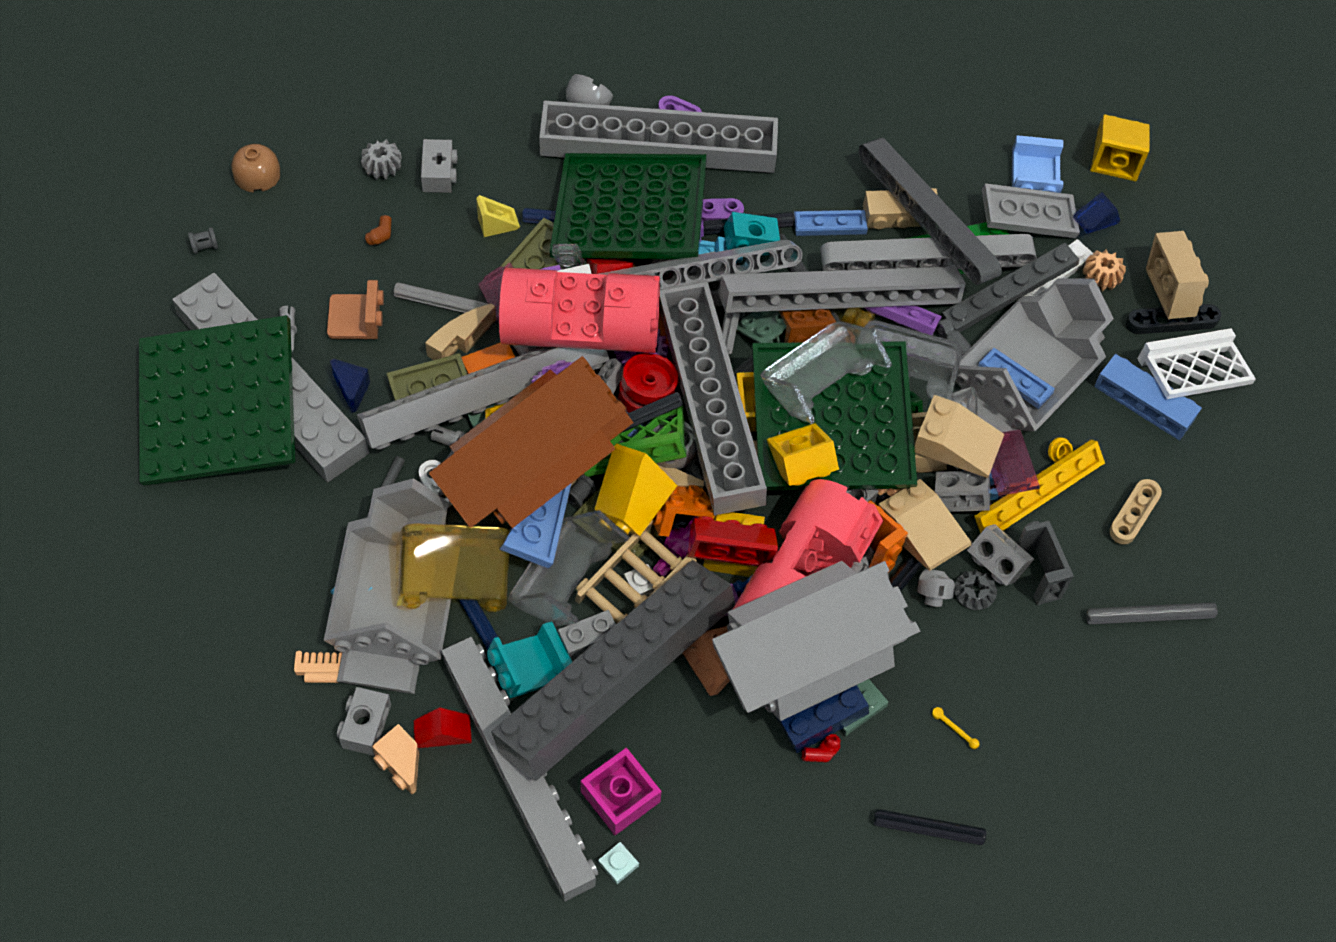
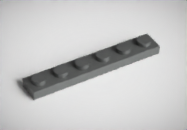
M1063 243L942 312V318H947L952 323L955 331L962 332L1022 296L1079 265L1080 259L1066 243Z

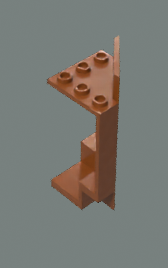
M581 356L558 375L550 369L449 447L454 454L430 471L429 474L470 528L491 512L495 514L502 524L507 521L514 528L614 451L615 447L610 441L634 422L626 413V407L621 401L616 399L607 384L594 372L587 360Z

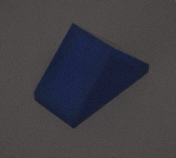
M1102 192L1073 216L1087 234L1119 224L1121 221L1117 208Z
M332 359L330 360L332 374L351 413L357 411L370 384L368 369Z

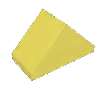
M481 195L476 198L478 220L484 237L520 228L514 208Z

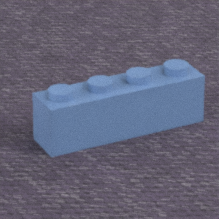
M1117 354L1112 357L1102 370L1094 385L1095 388L1179 441L1202 409L1193 400L1184 396L1166 399L1157 381L1151 374L1142 371L1131 364L1130 361Z

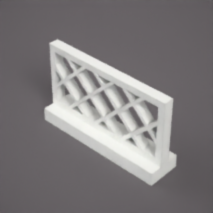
M1232 328L1148 342L1144 345L1137 358L1141 366L1147 365L1166 399L1253 384L1256 380L1233 343L1236 335ZM1229 351L1233 359H1228L1219 353ZM1205 355L1213 360L1210 364L1199 359L1198 356ZM1184 359L1191 363L1190 368L1176 361ZM1218 361L1228 366V371L1214 366L1215 362ZM1157 363H1163L1170 368L1168 371L1158 367ZM1194 365L1208 370L1207 374L1204 375L1193 370ZM1174 368L1186 374L1185 379L1172 374V369ZM1232 368L1241 372L1244 377L1240 378L1231 374ZM1212 372L1220 377H1223L1224 380L1217 381L1213 378H1210V373ZM1191 376L1203 383L1202 385H1196L1187 380ZM1167 380L1180 385L1181 388L1172 390Z

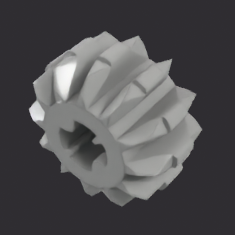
M376 139L375 144L368 143L367 149H362L361 164L368 176L374 175L376 180L383 176L387 180L388 175L395 176L396 170H400L402 156L395 143L389 144L387 139L380 143Z

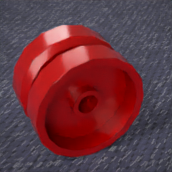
M643 353L630 358L623 368L618 388V399L626 407L625 410L628 413L675 393L678 385V372L675 366L667 358L658 354Z

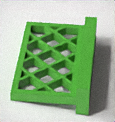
M682 406L652 419L645 427L638 425L618 434L610 442L613 446L619 444L644 452L655 463L686 458L687 450L684 444L685 409ZM677 414L670 422L665 420L668 416ZM659 424L662 425V426H664V427H663L659 432H657V433L654 432V431H652V430H653L654 428H656ZM634 429L637 430V431H639V432H638L635 436H633L632 438L629 437V436H627V435H628L629 433H631ZM611 453L584 473L585 476L589 477L606 473Z

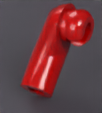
M829 734L818 748L804 747L802 750V760L829 762L840 749V738L836 734Z

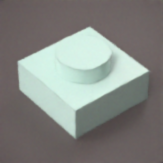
M621 842L598 860V864L616 885L639 867V862Z

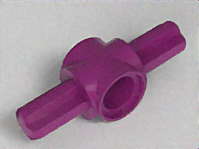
M694 516L685 528L673 529L669 537L666 538L664 546L677 558L681 557L684 559L688 555L690 526L694 518H699L700 516ZM661 558L654 566L653 571L659 577H667L671 572L669 569L671 566Z

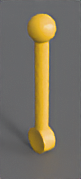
M936 707L933 709V718L941 719L969 743L970 748L977 749L979 747L978 739L971 738L944 715L942 708Z

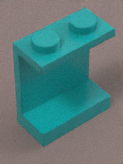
M553 622L542 624L538 634L505 645H502L499 637L493 638L487 651L488 661L491 666L495 667L499 675V684L503 690H506L509 698L541 689L572 663Z

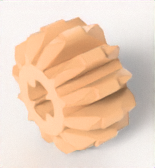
M1107 249L1103 253L1096 250L1093 255L1086 259L1083 274L1086 275V279H1095L1097 286H1100L1102 291L1106 287L1113 290L1116 285L1122 282L1126 266L1123 265V258H1116V252L1109 254Z

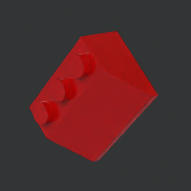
M701 516L694 518L690 526L688 557L759 566L764 563H770L778 551L775 529L767 528L764 524L743 525L736 520L721 522L714 521L712 517Z

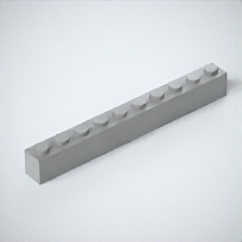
M957 267L725 274L721 276L719 298L726 313L958 304L962 300L966 283Z
M541 347L357 414L367 444L371 448L382 449L388 447L393 440L399 438L400 440H407L414 437V433L420 430L431 431L438 428L439 423L447 420L448 422H455L462 419V415L466 413H479L486 410V406L493 403L500 405L508 402L510 397L519 394L532 384L533 376L538 375V372H541L544 366L552 365L560 360L572 363L583 356L592 369L595 370L602 367V363L609 361L607 350Z
M469 637L441 650L443 662L564 902L595 887V876L598 875L596 866L592 859L586 860L582 852L585 850L584 843L579 834L573 835L569 827L572 825L571 818L566 809L561 810L556 801L560 800L559 795L553 784L548 786L544 778L547 776V773L537 781H534L499 753L491 731L511 715L508 708L510 701L504 690L499 691L496 685L498 678L493 667L487 668L484 662L486 654L481 644L476 645L472 637Z

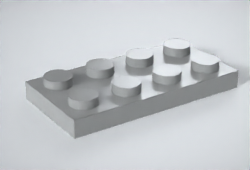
M986 183L982 188L987 228L1076 238L1080 233L1072 194Z

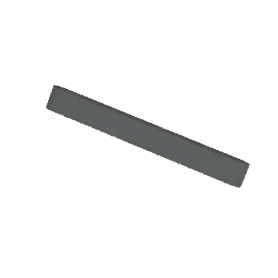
M880 137L859 146V157L865 166L974 284L979 285L1001 275V265L998 259L884 138Z

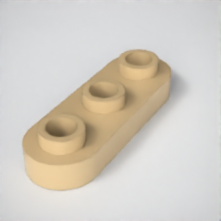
M1150 479L1138 482L1110 527V536L1115 542L1129 544L1135 539L1161 497L1162 490L1157 482ZM1142 493L1148 494L1149 497L1144 496ZM1131 512L1137 513L1138 516H1134ZM1119 530L1124 531L1126 535L1121 534Z

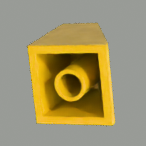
M1104 114L1097 132L1091 172L1137 181L1149 153V124Z
M615 444V450L611 453L595 510L602 516L600 521L611 529L616 527L626 535L630 532L640 536L677 485L646 453Z

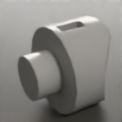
M925 569L919 577L917 591L925 595V604L941 607L943 599L953 598L955 583L944 571L933 569L929 571Z

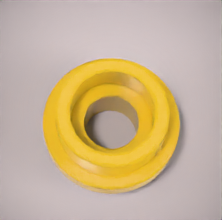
M1062 437L1055 438L1048 448L1049 458L1053 462H1058L1073 452L1071 443Z

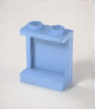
M1017 135L1012 148V187L1061 193L1063 181L1060 180V155L1063 149V140Z

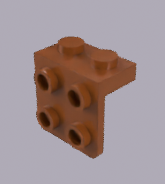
M829 309L779 311L787 326L784 343L834 342L837 322Z

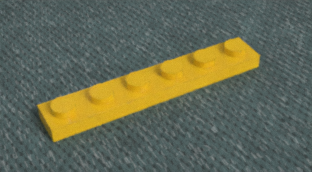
M1088 441L990 505V510L981 511L974 517L980 533L987 526L996 524L1002 531L1105 464L1098 441Z

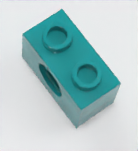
M732 212L724 225L727 250L780 241L777 218ZM765 252L762 255H770V253Z

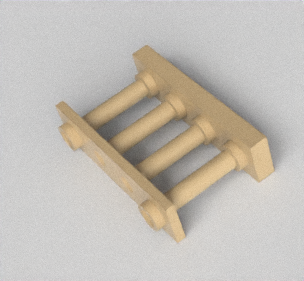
M651 521L640 536L630 533L632 536L590 580L585 578L577 586L576 591L578 593L576 594L575 601L580 604L587 596L603 611L609 610L613 620L618 624L628 614L623 615L594 589L604 577L635 604V608L648 598L645 594L643 596L639 594L613 570L622 559L628 562L653 585L654 591L650 595L690 561L694 560L697 562V560L688 557V555L682 559L672 554L648 532L653 523ZM640 540L671 566L669 569L672 572L666 578L664 576L659 577L630 551Z

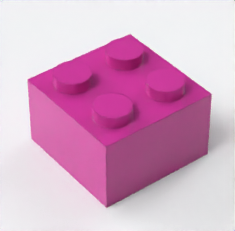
M627 748L581 780V793L614 835H617L655 807L661 800V790Z

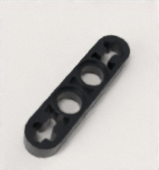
M1202 304L1199 307L1197 316L1190 317L1191 322H1184L1180 318L1168 319L1163 307L1136 309L1130 312L1126 321V327L1134 334L1204 330L1216 327L1222 315L1220 309L1212 304ZM1163 316L1167 319L1168 323L1161 324L1156 320V317Z

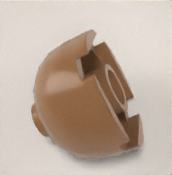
M245 145L236 152L232 159L231 170L234 181L245 191L254 192L253 189L266 191L275 186L280 179V165L277 156L264 145Z

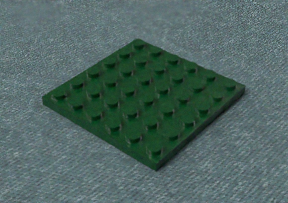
M565 153L550 244V257L682 259L698 257L707 155Z
M287 315L139 338V477L142 485L295 463L291 319Z
M906 341L752 344L757 457L766 490H804L812 480L818 479L833 481L846 486L848 489L917 487ZM816 423L834 442L839 470L833 471L825 477L809 479L802 485L789 486L780 475L767 439Z

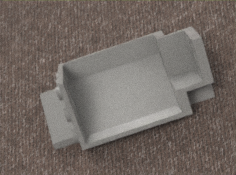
M1058 278L1041 296H1022L951 367L955 380L961 388L949 400L961 404L1001 431L1004 437L1000 447L1016 430L1035 432L1106 358L1100 345L1105 339L1102 331L1114 318L1095 279ZM993 348H996L1055 388L1054 393L1039 409L1021 397L1006 368L978 366L979 362Z
M414 478L373 489L368 518L348 522L324 636L325 642L333 645L335 650L342 652L337 682L415 694L419 666L441 660V650L443 649L461 542L444 531L449 502Z
M840 561L728 611V632L713 638L712 642L743 709L747 713L765 706L769 713L772 712L782 721L895 667L893 646L921 631L916 621L912 622L907 617L904 608L908 605L898 586L892 587L888 576L890 570L885 561L859 573H856L843 561Z

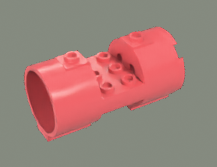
M506 267L502 276L499 306L501 344L656 353L660 276L608 273V275L558 272L557 270Z
M822 479L812 480L804 488L781 526L779 532L784 542L773 557L772 563H764L757 567L733 609L840 561H843L850 568L854 562L860 563L883 522L875 504L868 503L862 497L857 500L846 492L848 489L846 486Z

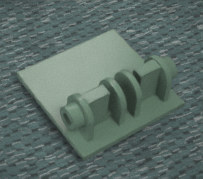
M779 311L752 312L738 322L736 331L757 343H780V341L785 339L787 326Z

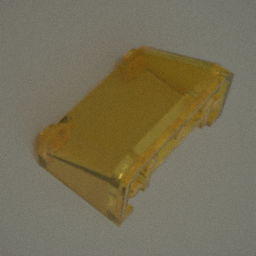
M408 524L403 526L396 545V606L416 609L425 603L427 598L480 600V606L489 612L505 609L507 605L509 553L500 550L507 538L509 531L500 527L473 526L470 528L469 526Z

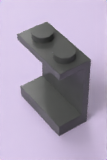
M1033 521L1024 527L1017 544L1026 552L1035 550L1045 572L1033 595L1036 604L1041 605L1062 599L1074 575L1050 521L1041 523Z

